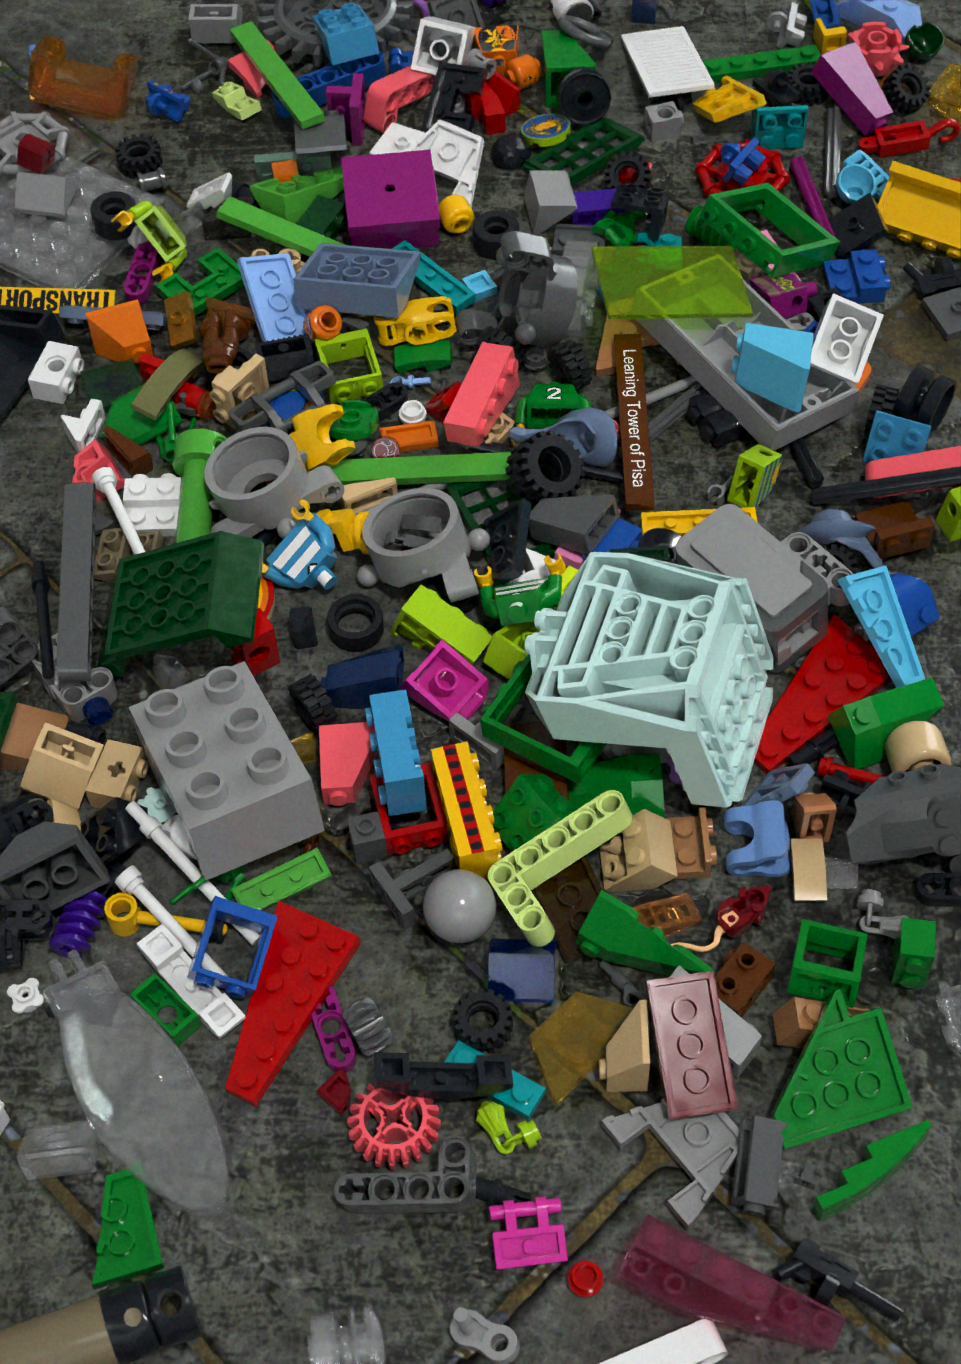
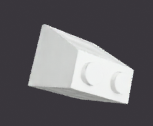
M432 16L420 19L411 69L436 75L440 62L464 65L465 57L472 48L476 27Z

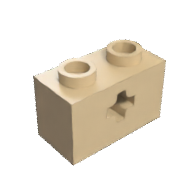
M107 740L85 789L91 807L101 809L115 797L130 802L136 800L137 786L140 779L145 778L149 767L143 747Z

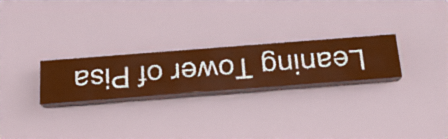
M614 334L625 511L654 510L655 502L641 334Z

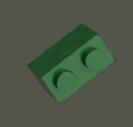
M902 917L893 945L891 983L900 984L902 987L911 989L925 987L935 958L936 921Z

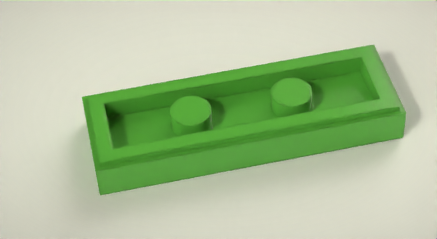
M315 848L232 888L231 893L236 903L265 911L277 905L278 900L283 902L332 878V874L318 848Z

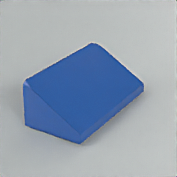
M810 0L814 23L815 19L821 18L826 29L842 27L837 0Z

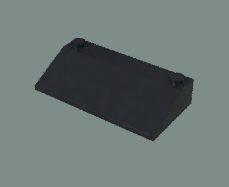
M0 305V422L28 386V378L48 341L59 343L65 335L51 310Z

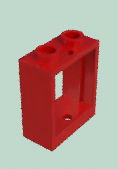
M431 762L420 765L424 776L425 791L428 790L436 821L391 830L385 804L381 805L378 786L384 785L383 778H376V774L369 775L376 812L378 811L385 836L387 855L393 853L404 854L411 849L424 846L435 847L442 842L448 841L447 822Z

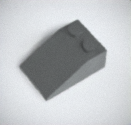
M325 110V121L306 129H302L294 119L296 154L347 150L344 114H339V110Z

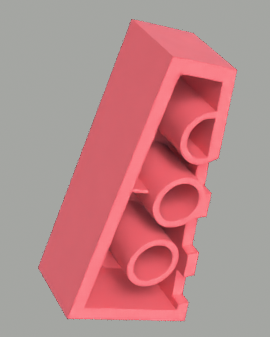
M482 342L443 422L447 441L479 447L488 435L499 415H501L520 386L518 360L515 359L513 347Z

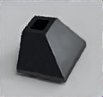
M115 797L80 824L82 834L105 866L146 837L139 830L140 825L125 810L130 801ZM139 805L148 814V808Z

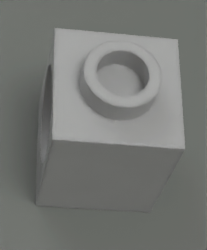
M673 101L645 107L644 128L651 142L680 137V129L684 124V118L681 110L678 111Z

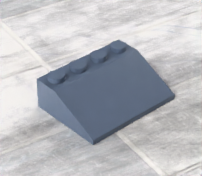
M320 243L293 279L296 307L311 311L318 306L327 305L335 308L339 314L353 313L363 317L374 315L382 316L386 319L399 318L407 305L421 258V252Z

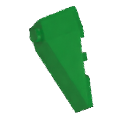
M659 753L626 755L593 763L580 784L569 779V798L573 804L572 809L574 811L608 790H616L623 795L632 815L646 809L665 818L663 777Z
M601 890L576 940L580 950L589 957H599L604 961L666 976H671L679 965L689 974L714 970L683 946L678 944L671 946L667 943V939L661 929L657 926L652 928L646 927L637 920L639 916L637 911Z

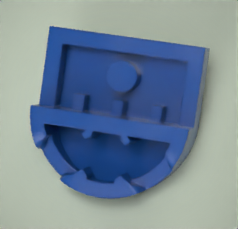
M902 573L890 575L910 636H913L940 618L932 590L927 583L919 578Z

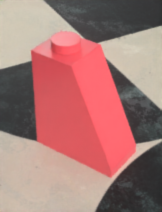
M367 722L319 726L321 791L324 805L342 806L346 803H355L378 754V751L372 752L369 734L375 733L374 726H367Z

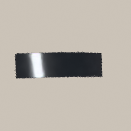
M374 1052L375 1085L395 1093L421 1098L461 1099L491 1095L513 1088L510 1056L476 1055L474 1063L409 1062V1053Z

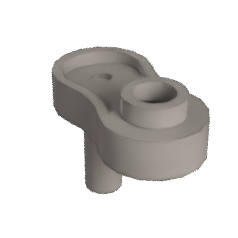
M460 1307L454 1311V1318L450 1325V1334L457 1346L464 1350L480 1353L493 1364H509L515 1360L520 1350V1344L513 1329L506 1325L492 1323L474 1310H466ZM499 1344H508L505 1350L500 1352L496 1351V1348Z

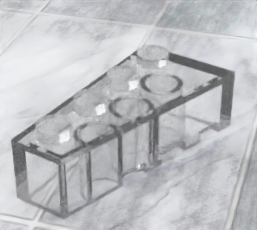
M566 239L563 256L569 258L575 266L578 291L573 318L565 335L585 337L587 326H592L593 310H590V307H595L596 291H593V288H598L599 272H595V269L601 268L602 253H597V242Z

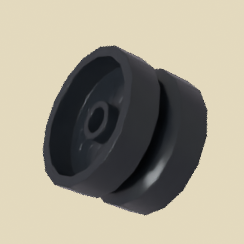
M918 365L903 385L897 398L893 415L932 426L929 437H931L947 414L956 391L957 381L944 375H940L935 379L933 370Z

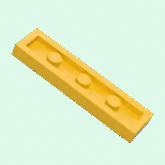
M755 507L741 508L757 522ZM717 509L641 512L642 536L654 528L670 529L684 536Z

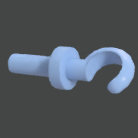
M409 375L408 379H405L402 376H396L391 379L390 383L402 382L409 389H414L415 385L431 384V377L414 378L413 375Z

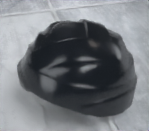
M516 133L507 134L500 137L493 144L491 156L494 163L500 168L518 169L526 163L525 160L531 158V149L522 136Z

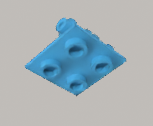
M876 410L863 462L869 463L878 459L924 452L932 426Z

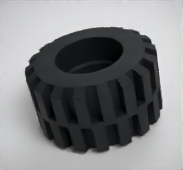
M550 430L546 433L544 431L538 432L518 444V446L513 448L511 451L512 455L506 461L510 465L506 467V474L510 475L507 482L509 486L513 485L515 490L512 492L514 495H520L521 498L529 501L532 508L541 499L571 497L574 495L576 490L581 487L582 482L580 480L584 478L585 473L581 470L584 466V461L579 459L581 454L579 449L575 450L573 447L574 443L571 440L566 441L565 435L561 433L555 435V431ZM538 459L542 460L549 467L552 481L548 480L541 473Z

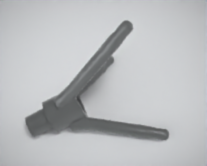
M189 38L187 42L211 58L207 71L180 86V89L183 91L190 87L191 82L219 73V85L223 86L225 73L229 69L228 60L230 57L225 58L215 55Z

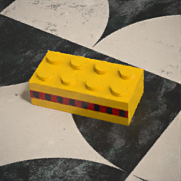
M468 742L430 749L432 770L447 822L448 840L452 855L455 858L456 869L472 871L489 882L487 876L490 867L502 859L500 853L502 851V843L499 832H494V814L491 805L486 803L487 790L484 779H479L478 771H480L477 754L476 752L470 753Z

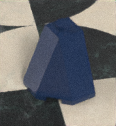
M396 644L328 665L327 675L321 678L320 683L321 687L327 691L326 694L330 697L334 708L371 707L369 695L401 690L405 663L403 644Z

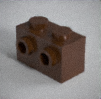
M742 942L736 951L730 949L722 960L721 965L723 967L717 975L714 973L718 998L741 1018L773 979L776 966L774 961L745 942Z

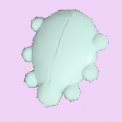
M147 788L146 792L148 795L144 799L137 801L138 805L147 807L148 816H154L160 824L168 821L177 812L174 804L168 805L160 788Z

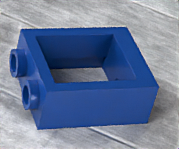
M215 896L209 905L187 977L194 979V984L203 988L212 989L213 986L226 989L225 993L234 998L244 999L245 996L250 997L256 991L278 916ZM215 919L260 933L246 982L200 968Z

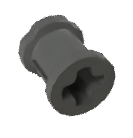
M162 167L157 168V171L145 174L137 173L142 195H146L148 191L160 188L167 190Z

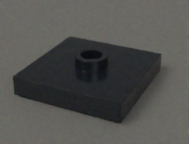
M868 193L829 219L835 237L840 241L837 252L841 259H849L851 251L863 250L889 234L875 198L871 193Z

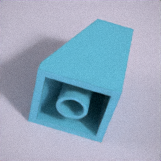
M746 323L744 334L738 333L735 350L740 351V355H734L731 372L736 373L735 382L750 392L793 412L800 413L810 371L814 333Z

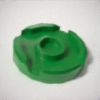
M346 400L340 402L339 405L343 407L344 414L333 422L330 427L329 436L338 440L347 439L348 441L360 440L370 436L379 427L378 410L371 408V404L365 401Z

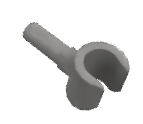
M733 475L723 485H711L707 490L708 500L714 495H719L716 499V504L722 505L725 501L724 494L731 487Z

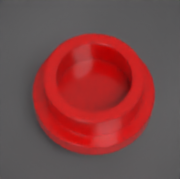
M591 1261L575 1263L570 1268L567 1278L570 1290L582 1298H589L598 1294L604 1280L600 1267Z

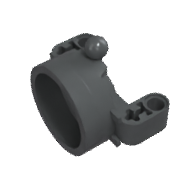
M519 231L507 232L501 237V248L496 253L497 262L504 267L499 301L492 313L465 309L456 315L455 320L460 341L465 345L475 347L476 341L485 328L491 326L499 329L501 332H505L509 337L511 336L516 342L523 345L547 349L552 348L566 334L575 311L578 291L575 266L569 258L551 254V246L546 238Z

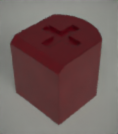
M26 134L18 145L17 165L37 174L42 173L54 163L56 145L32 134Z

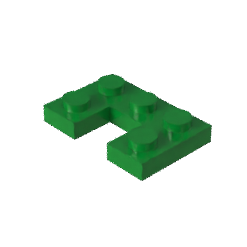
M218 247L197 259L199 268L208 277L192 286L176 272L156 285L157 293L164 299H167L185 291L189 292L192 295L194 314L197 316L242 288L244 283L238 264Z

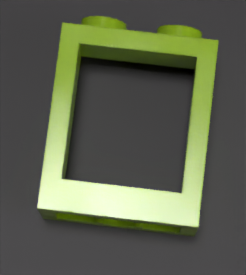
M367 328L338 334L330 340L314 339L317 360L323 362L327 367L329 363L365 356L370 371L368 375L336 381L334 385L326 388L330 404L364 398L383 388L382 374Z

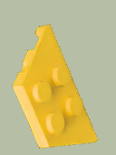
M725 76L721 79L723 85L716 90L715 87L714 89H709L693 103V106L698 114L714 123H719L730 117L762 107L767 102L763 94L729 76Z

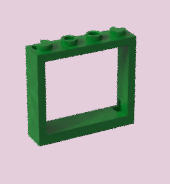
M769 183L710 194L699 216L771 278L821 266L823 261L832 259L840 244L837 238ZM756 209L800 246L782 250L737 212ZM768 264H775L773 269L768 267Z
M528 654L523 661H519L516 664L509 681L499 687L493 703L484 708V715L480 719L482 736L580 784L607 743L581 741L571 757L503 725V722L524 695L531 678L532 668L530 654Z

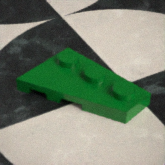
M141 1166L106 1175L101 1211L102 1224L96 1251V1271L93 1274L92 1282L94 1289L165 1268Z

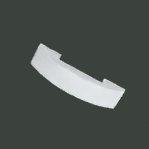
M163 923L137 943L140 951L164 982L199 1015L200 1022L216 1037L221 1039L246 1019L243 1012L225 992L222 994L216 986H213L212 989L197 986L194 984V979L187 977L192 959L184 952L183 945Z

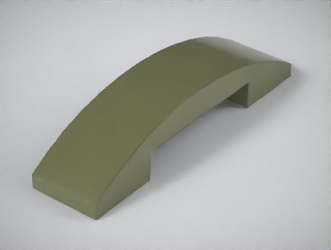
M186 349L174 352L150 376L134 399L131 408L155 421L167 409L170 398L191 376L195 379L204 369V358Z

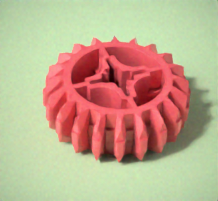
M368 1084V1095L358 1092L357 1102L359 1104H351L350 1112L353 1116L347 1119L348 1127L352 1128L348 1132L349 1138L352 1141H356L354 1143L355 1151L357 1153L364 1151L363 1158L366 1162L375 1158V1165L378 1168L382 1167L385 1161L389 1162V1168L392 1171L396 1168V1162L402 1161V1165L406 1169L409 1167L410 1158L420 1163L422 1160L420 1151L430 1154L432 1151L430 1142H437L439 1138L438 1132L435 1130L441 1127V1121L437 1118L439 1115L438 1106L432 1105L434 1099L403 1095L381 1087L375 1088L373 1085ZM397 1102L393 1105H387V1103ZM414 1109L422 1117V1123L418 1131L414 1130L412 1123L409 1122L411 1112ZM371 1115L376 1117V1122L379 1124L377 1134L374 1137L366 1129ZM394 1141H402V1142H403V1143H399V1144H391V1143L394 1142Z

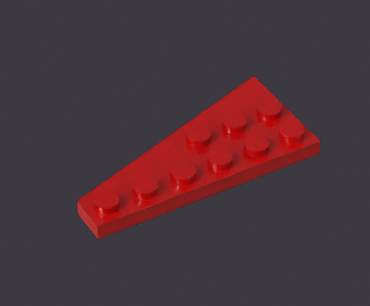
M835 614L828 623L827 635L813 646L766 720L754 764L766 775L771 770L778 769L785 764L787 760L785 758L802 748L808 739L814 740L830 729L832 725L828 718L829 714L844 705L872 696L892 680L875 648Z
M279 900L274 915L278 916L256 991L250 998L246 1019L242 1026L225 1087L228 1094L254 1107H257L312 1021V1014L314 1011L317 1013L316 1008L319 1004L322 1005L328 996L329 988L331 985H335L361 944L359 936Z

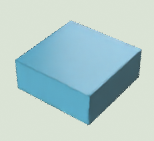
M486 270L462 278V283L476 293L475 302L497 294V286Z

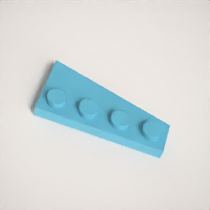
M887 566L837 579L896 688L925 680Z

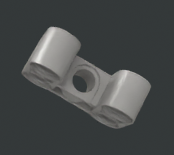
M58 633L51 636L55 676L51 679L44 678L42 675L40 643L37 644L38 653L31 660L35 673L49 696L56 701L64 714L69 716L70 720H84L116 700L118 691L113 675L109 669L104 667H97L91 670V681L59 682L57 675Z

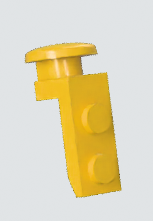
M347 508L335 511L324 509L316 513L332 529V534L336 533L343 552L359 548L364 554H369L362 535L363 525L370 514L369 512H359L355 516L353 509Z

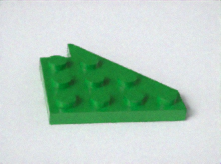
M841 989L832 990L771 1113L773 1120L787 1123L781 1132V1135L784 1136L782 1149L913 1108L881 1007L849 1016Z

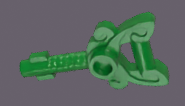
M610 210L604 219L599 220L591 228V231L598 235L603 234L615 246L613 251L616 258H619L628 250L629 246H633L638 240V236L634 234L636 228L633 224L641 216L645 217L648 213L631 211L625 216L621 213L616 215L614 211Z

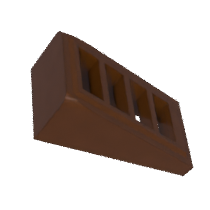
M108 425L103 427L102 431L106 447L132 477L136 474L146 475L153 470L151 454L146 449Z

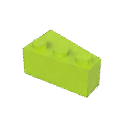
M422 584L401 608L389 632L390 635L396 638L401 634L413 640L412 646L419 650L422 646L433 650L441 640H444L472 666L487 649L492 639V635L488 633L485 627L475 624L464 616V613L459 608L449 605L440 598L437 592L427 589Z

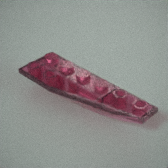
M647 1214L616 1275V1279L683 1314L832 1352L847 1318Z

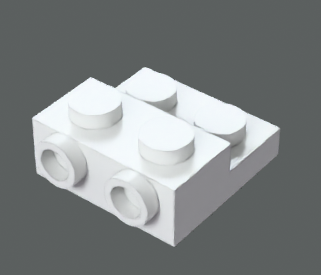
M170 473L163 474L160 478H148L144 474H136L133 478L125 479L123 504L136 533L160 531L162 536H176L182 484L181 477H176Z

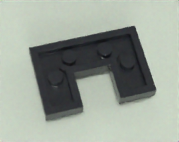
M440 62L421 132L426 133L439 119L472 132L475 121L473 115L456 113L454 108L459 93L482 96L488 74L487 70L480 67Z

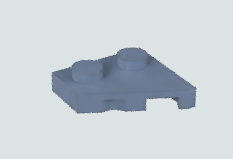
M808 763L771 770L741 806H751L759 802L771 800L783 802L793 796H797L807 789L809 785L807 782L815 772Z

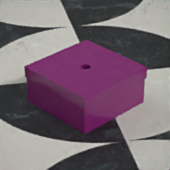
M431 149L341 158L351 246L392 249L404 240L415 248L439 246L440 212Z

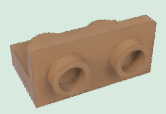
M700 807L698 816L666 818L670 820L677 868L678 877L674 879L710 877L711 866L717 865L716 846H710L709 837H713L712 818H707L706 808Z

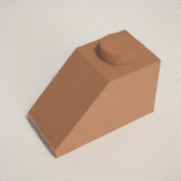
M809 792L803 793L800 796H794L791 816L797 839H823V842L830 841L837 808L836 804L826 793L814 794Z

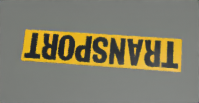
M0 287V305L51 310L56 314H59V307L64 305L106 308L114 306L115 290Z

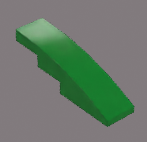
M929 1120L866 1145L862 1155L863 1162L841 1171L837 1182L839 1187L816 1197L812 1210L818 1221L820 1222L852 1206L880 1187L898 1171L926 1140L932 1126Z

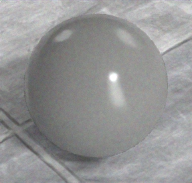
M455 869L439 875L428 886L423 899V913L428 926L438 937L453 943H466L481 937L490 928L496 914V899L491 886L483 877L469 870Z

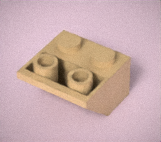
M45 722L32 750L19 789L39 795L47 800L52 798L79 810L86 794L85 789L104 745Z
M646 809L634 814L631 824L625 830L599 846L604 890L607 892L655 889L678 877L670 820Z

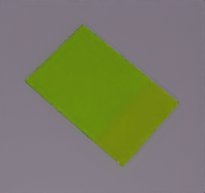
M732 246L592 247L591 249L608 319L752 318L753 316Z

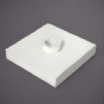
M392 122L369 152V155L412 151L418 145L417 141L425 132Z

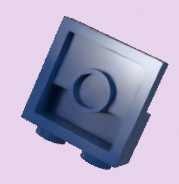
M877 249L851 251L849 259L823 261L822 269L828 290L836 287L843 296L857 304L884 302L886 291L890 290L891 282L890 276L883 274L885 271L884 256H878Z

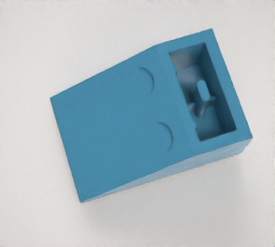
M344 4L341 9L334 11L332 9H324L319 11L318 15L313 16L327 58L332 66L379 54L374 24L359 4Z

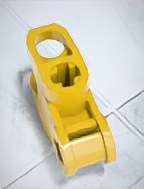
M444 296L408 301L399 318L386 319L382 316H374L373 318L374 323L378 327V341L384 346L406 341L413 345L432 343L448 338L457 331L452 301ZM437 304H445L448 310L447 312L433 313V308ZM446 321L451 324L445 331H440L435 327V325Z
M330 404L316 409H309L292 418L295 432L289 434V436L293 439L299 452L305 450L308 457L305 461V466L308 472L320 466L327 465L333 467L356 449L354 441L343 439L332 443L330 440L329 431L331 425L344 414L341 405Z

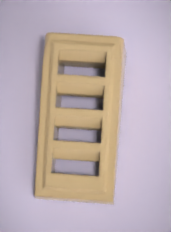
M392 477L343 485L345 489L344 494L338 500V504L341 509L352 508L354 514L378 505L390 496L397 494V481Z

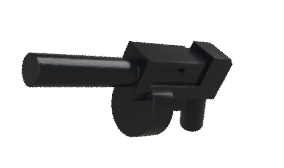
M950 256L937 257L935 259V274H931L930 269L919 270L911 262H908L903 267V270L915 281L914 287L920 300L961 287V269L954 270L953 261Z
M808 1238L802 1240L792 1260L772 1270L773 1278L778 1283L792 1276L804 1283H809L810 1279L820 1283L821 1287L813 1303L824 1310L828 1308L835 1293L843 1298H846L848 1293L896 1322H898L904 1311L902 1307L856 1280L859 1274L858 1271L828 1253L819 1250L820 1245Z

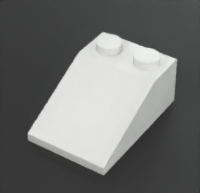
M833 293L822 312L815 330L810 366L857 386L884 315Z

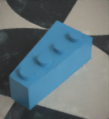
M405 689L369 695L371 707L365 708L367 726H374L375 733L369 734L372 752L378 751L379 759L374 760L376 778H383L384 784L378 786L381 805L387 804L389 816L425 811L427 809L424 776L420 765L415 731L412 728V716L407 691Z

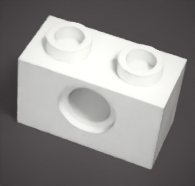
M48 341L28 378L33 398L64 404L68 394H71L74 389V382L84 369V360L81 358L79 347Z

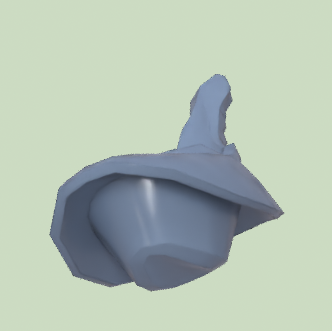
M591 407L572 410L561 417L554 425L543 429H524L518 426L509 429L508 432L509 438L515 443L523 442L541 431L545 433L549 430L555 431V435L561 433L565 435L566 441L571 440L574 443L573 447L575 450L579 449L581 453L579 459L583 460L584 464L603 468L610 466L617 451L615 422L605 411Z
M838 509L823 510L812 517L810 524L797 531L809 535L819 544L841 543L851 549L860 551L873 569L884 566L878 552L873 549L870 542L866 539V536L876 530V528L868 523L852 520L846 511Z

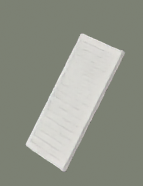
M684 26L621 34V41L649 98L714 89L715 84Z

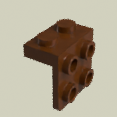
M900 502L859 512L856 516V521L868 523L876 528V530L866 536V539L870 542L873 549L878 552L881 559L930 547L935 524L931 517L918 520L908 502Z

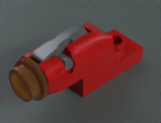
M143 353L138 360L142 379L147 381L165 360ZM192 376L172 396L181 414L195 416L199 419L212 418L214 416L213 411L216 409V404L211 399L210 392L193 384Z

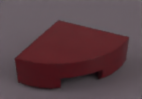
M338 1069L316 1092L317 1096L342 1117L350 1104L351 1088L346 1073L343 1069Z

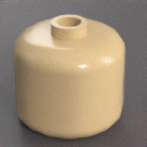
M926 721L907 722L895 728L886 739L884 745L885 754L892 773L917 770L929 764L951 765V756L943 735L934 724Z

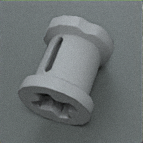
M472 49L465 57V66L480 67L487 70L486 80L494 75L497 68L496 61L483 56L482 51L479 49Z

